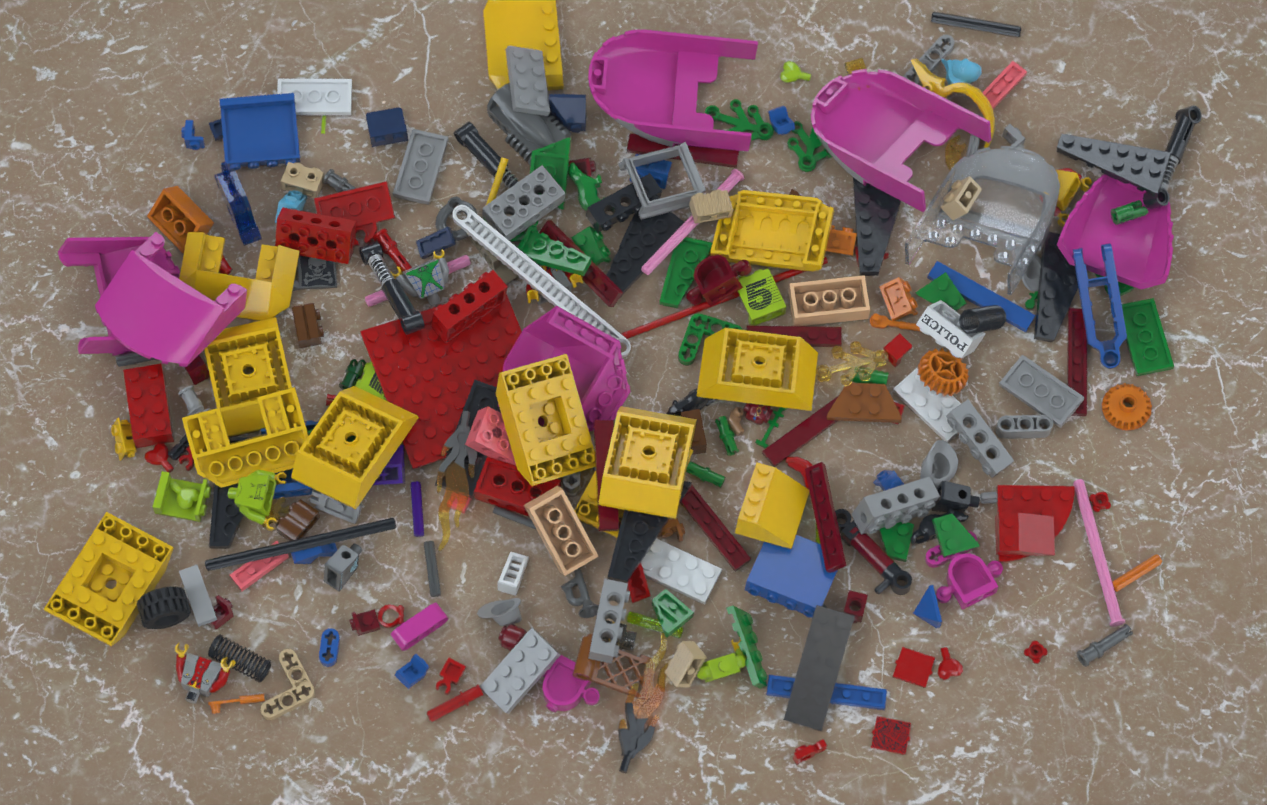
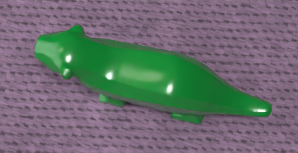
M570 163L568 174L577 186L579 204L587 211V207L600 201L596 188L601 187V176L599 174L594 179L584 174L574 163Z

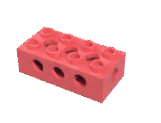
M490 407L478 410L465 445L487 457L516 466L502 414Z

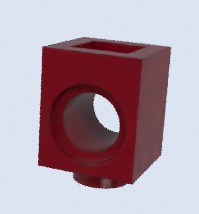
M849 590L843 613L855 616L853 623L862 622L868 595ZM856 605L860 610L852 611L850 606Z

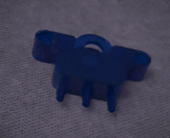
M222 162V172L215 174L214 177L243 245L246 246L262 240L250 203L235 169H229L227 163Z

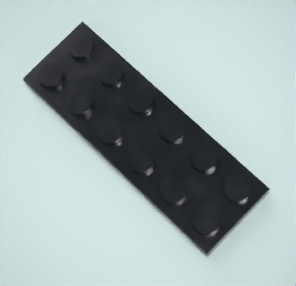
M474 380L463 411L470 412L468 424L470 430L478 410L490 407L501 413L496 397L497 387ZM462 414L459 419L456 430L458 429L459 425H461ZM448 449L445 459L451 453L452 449ZM477 451L475 466L469 465V460L466 456L464 470L452 462L444 474L439 472L435 486L472 498L487 456Z
M816 605L783 720L822 731L855 616Z

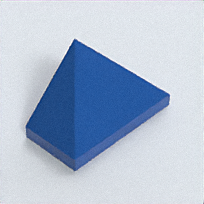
M929 585L913 614L933 627L940 628L942 619L934 586Z

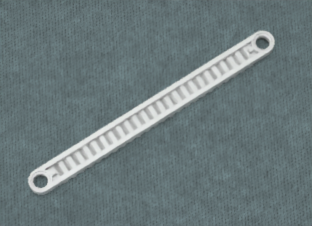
M458 205L454 208L452 214L453 221L494 255L496 259L500 260L502 264L506 265L508 269L512 270L514 274H517L520 279H523L526 284H529L532 289L537 290L554 307L559 306L619 340L620 343L625 344L627 349L621 352L622 358L630 353L631 344L628 339L466 205ZM459 211H465L467 218L460 220L456 214Z

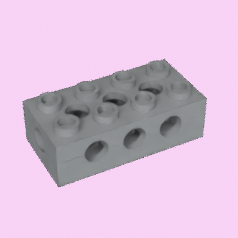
M542 165L484 206L482 216L490 226L510 241L565 201L566 193Z
M929 476L866 496L851 515L861 535L868 532L873 534L883 527L888 529L899 522L907 523L914 517H925L929 514L928 511L936 505L935 502L940 495Z

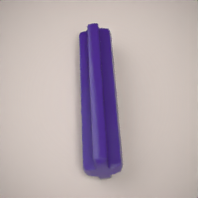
M414 481L410 484L413 531L415 537H423L424 521L421 483Z

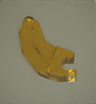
M960 135L952 138L945 147V163L951 173L953 172L954 165L960 160L966 148L965 143L962 145L957 144L961 140Z

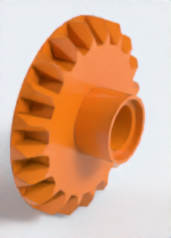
M1124 383L1121 385L1117 384L1113 388L1111 387L1104 395L1102 401L1104 417L1112 426L1121 430H1135L1142 427L1149 420L1152 413V405L1147 393L1141 387L1134 386V384ZM1123 403H1130L1132 407H1126Z

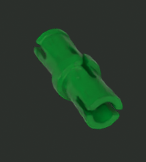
M721 416L719 420L715 419L720 433L719 438L723 441L727 455H735V452L738 453L739 449L735 443V434L729 427L727 417Z
M692 461L689 462L686 469L687 473L700 478L703 482L712 483L719 488L722 487L726 478L711 471V468H705Z

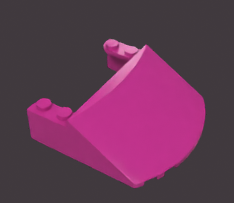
M155 232L136 251L132 250L95 304V309L101 317L102 324L111 331V335L128 349L148 359L152 357L162 360L163 364L168 365V362L187 367L245 309L247 289L241 285L230 284L215 301L209 299L150 261L165 244L164 237Z
M150 237L67 238L59 249L58 255L60 261L66 267L94 266L101 297L132 250L136 251ZM162 248L150 261L179 279L180 270L178 265L175 266L172 261L171 253L169 251L166 252ZM108 328V337L82 338L78 343L79 354L112 353V356L132 352V350L115 339Z

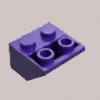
M403 445L398 447L373 485L405 484Z

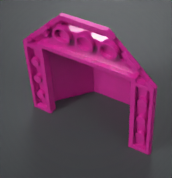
M559 306L554 307L525 327L504 361L503 372L567 354L589 432L594 429V420H614L620 406L624 404L631 392L627 382V372L621 354L620 341ZM539 417L538 424L541 427L544 426V419Z

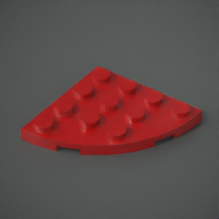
M997 485V514L999 512H1019L1054 517L1055 539L1069 518L1074 501L1075 486ZM998 555V562H1013L1029 556Z

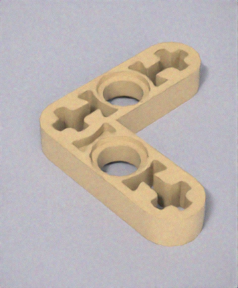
M291 649L283 650L279 654V661L293 688L262 704L261 713L266 720H274L310 702L315 696L314 687L296 653ZM286 655L292 657L291 661L294 666L291 668L288 661H284ZM294 671H300L303 674L299 680L292 679L291 675ZM302 689L310 690L309 695L305 696V694H302ZM295 692H297V696L300 695L299 701H297L296 696L294 695ZM285 697L293 698V703L290 706L283 705L282 700ZM277 701H279L280 707L282 708V710L280 711L276 704ZM270 706L271 709L275 708L273 709V714H270L269 712L265 713L267 711V707Z

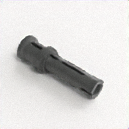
M333 169L326 173L322 181L323 184H328L335 188L337 193L356 189L348 183L347 178L340 177L334 173Z
M1125 624L1099 642L1090 643V646L1083 651L1079 650L1076 652L1078 660L1084 667L1089 666L1091 661L1101 658L1105 651L1133 635V632L1130 631L1131 628Z

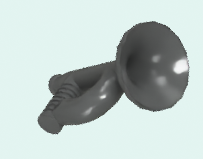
M580 568L574 571L575 577L563 584L561 588L569 604L572 606L583 605L579 611L581 618L594 617L597 615L599 605L591 601ZM578 585L581 594L579 598H575L572 588Z

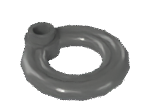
M459 197L450 198L436 216L435 225L437 231L447 227V218L453 213L456 205H466L477 214L475 207ZM463 229L452 230L455 241L463 240L469 236Z

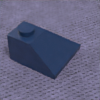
M549 94L551 116H554L556 120L565 126V129L573 133L586 131V95Z

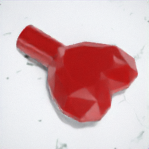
M164 443L156 444L153 450L145 453L144 458L148 463L162 465L169 473L174 470V467L168 462L169 451Z
M947 647L941 648L943 661L938 667L939 678L946 680L951 676H960L963 672L961 663L950 657Z

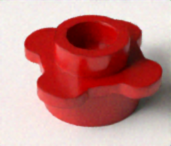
M1102 491L1090 495L1089 500L1093 504V511L1099 512L1101 509H1110L1111 503L1106 492Z
M1032 641L1029 648L1024 650V655L1029 656L1035 664L1040 663V659L1048 653L1047 649L1038 641Z

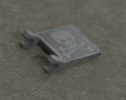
M299 255V281L294 280L293 291L337 288L336 262Z

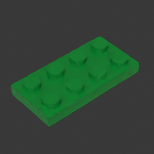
M1154 298L1122 304L1127 334L1125 340L1136 377L1173 369L1174 363Z

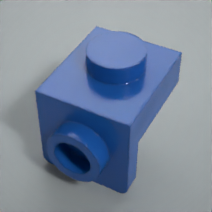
M785 106L768 111L771 126L778 135L788 134L791 130L795 129V124L788 117Z
M185 120V127H182V138H184L186 148L192 150L205 148L204 138L195 137L193 120Z
M890 470L881 471L873 482L875 486H880L883 491L904 485L896 472Z
M415 654L409 663L396 671L394 676L409 689L425 677L429 665L424 659Z

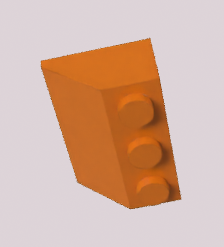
M178 186L164 188L147 215L151 222L183 254L188 232H204L207 235L214 224Z

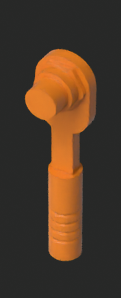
M878 313L870 317V325L875 328L883 329L891 326L921 332L920 327L915 323L892 321Z
M265 695L239 696L240 699L208 702V705L212 709V714L220 713L221 704L264 702Z

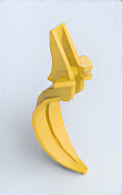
M917 58L912 59L911 62L923 85L922 87L946 99L955 92L964 93L978 105L984 118L990 121L991 141L989 143L986 142L984 146L987 149L994 135L995 117L992 106L980 89L969 83L958 82L945 86L946 78L934 75Z

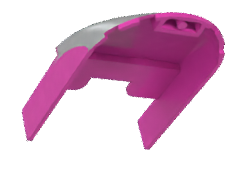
M642 29L626 31L622 35L609 38L594 53L588 71L590 91L596 103L612 119L629 131L650 141L674 147L675 144L686 142L690 146L749 151L752 138L751 133L713 129L714 121L709 114L696 113L698 82L712 83L716 80L719 57L755 60L758 41Z
M867 69L852 71V74L844 77L840 75L827 83L818 92L812 103L811 122L813 129L830 155L863 185L869 183L921 212L926 210L924 191L908 183L913 176L911 168L903 164L923 142L932 146H941L958 129H962L988 143L991 141L989 120L896 73L878 69V72H867Z

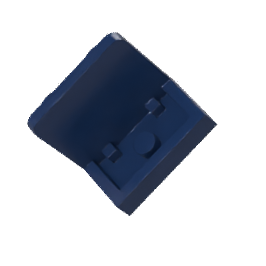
M398 107L366 114L372 147L408 141L402 108Z

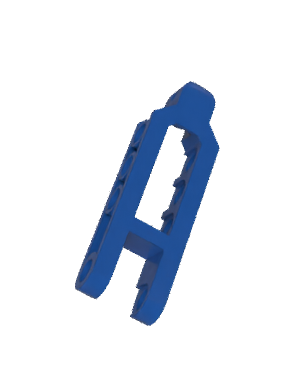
M1111 243L1101 245L1105 277L1088 279L1086 264H1084L1083 248L1073 249L1087 343L1099 351L1100 362L1105 368H1115L1120 363L1119 347L1126 339L1127 334ZM1107 285L1115 330V337L1112 340L1099 341L1096 337V324L1093 319L1092 302L1089 296L1090 287Z

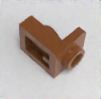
M678 518L668 520L658 537L666 538L676 532L678 541H683V535L686 534L683 523L679 524Z

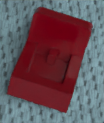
M591 157L569 161V165L574 163L584 174L594 176L593 172H596L595 161L591 160Z
M220 595L215 597L217 604L213 607L217 620L208 623L215 630L234 617L231 602L227 598L223 599Z

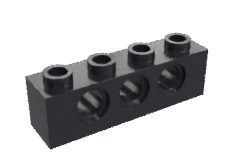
M648 174L640 178L649 201L660 199L662 190L652 175ZM633 183L587 207L586 217L597 233L602 230H609L617 222H624L633 213L638 214L642 205ZM621 203H627L629 206L625 207ZM610 211L613 215H607L605 212Z

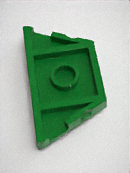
M569 137L532 151L530 173L543 165L565 193L572 139ZM565 201L557 207L564 210Z

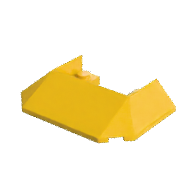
M188 232L179 277L181 281L213 301L230 284H237L246 288L245 309L237 316L239 318L257 321L274 318L290 307L300 251L280 245L276 247L262 244L255 279L220 274L225 238L206 235L204 232Z
M295 387L257 397L267 434L231 444L220 407L183 417L182 421L197 474L222 488L239 483L241 477H247L257 470L277 473L294 468L297 452L308 438L307 428Z

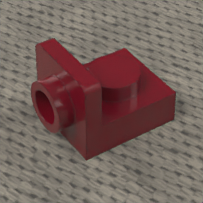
M200 355L187 367H184L194 385L210 378L208 368Z
M375 609L357 615L355 612H352L353 619L349 621L352 631L356 630L358 636L381 629Z

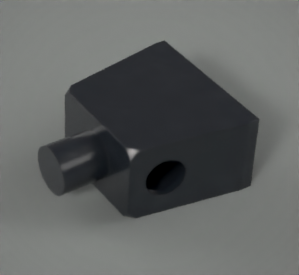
M942 481L936 488L940 497L935 502L936 505L932 507L931 511L948 512V509L952 508L955 511L964 513L968 507L978 508L980 497L971 495V487Z

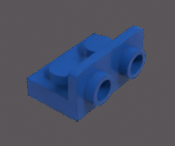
M661 160L635 168L639 178L651 174L659 187L666 189L672 162Z

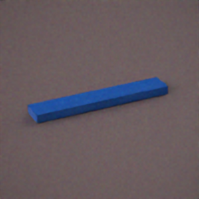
M936 261L927 276L928 279L933 281L946 272L964 299L979 307L990 305L1002 307L1006 313V322L1027 332L1035 319V314Z
M769 675L766 695L790 698L795 678ZM835 683L830 704L885 710L887 689Z

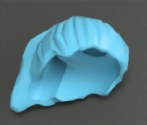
M941 59L946 68L948 85L958 82L971 84L982 74L981 66L970 62L968 59L961 61Z

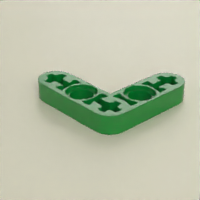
M700 313L694 314L689 321L679 349L678 360L685 366L693 364L703 336H711L716 333L711 330L713 325H720L722 329H743L739 325ZM701 320V324L696 326V322ZM693 335L698 338V341L696 343H689L687 338ZM687 348H689L690 357L684 359V355H686Z

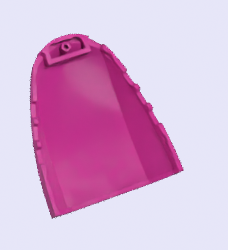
M1104 174L1093 183L1088 192L1084 193L1082 199L1077 202L1075 208L1071 211L1057 246L1068 263L1075 266L1073 249L1083 248V259L1087 271L1105 277L1101 245L1111 243L1118 282L1141 290L1164 284L1169 275L1173 254L1172 241L1174 235L1172 234L1173 222H1171L1170 202L1162 207L1147 208V215L1116 225L1111 218V209L1138 200L1142 202V207H1146L1143 202V195L1146 191L1142 192L1137 189V186L1130 183L1125 184Z

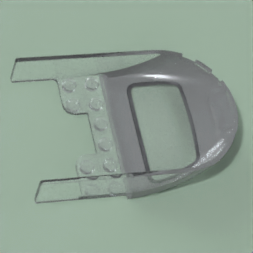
M1001 146V149L992 150L989 147L975 151V154L968 158L966 156L963 157L950 170L906 240L905 264L910 265L924 242H930L946 248H954L960 244L963 238L996 247L997 249L993 255L994 260L1000 264L1011 266L1007 274V294L1012 295L1037 251H1041L1049 232L1060 190L1056 170L1052 165L1046 163L1045 158L1039 154L1012 146ZM970 176L982 190L968 213L952 220L940 208L944 202L943 199L951 191V186L955 181H961Z

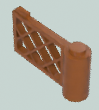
M593 634L584 636L572 675L578 679L592 681L644 701L655 665L654 662H651L652 658L643 654L638 657L619 649V657H613L612 662L615 661L620 672L612 675L608 667L610 663L588 659ZM622 657L627 658L631 664L625 670L619 661ZM639 664L648 666L647 673L641 676L637 668ZM603 667L609 677L605 680L597 678L599 669ZM633 668L638 678L632 682L629 681L625 673ZM620 674L626 683L622 687L618 686L614 677ZM640 682L642 686L641 694L635 692L632 686L633 683Z

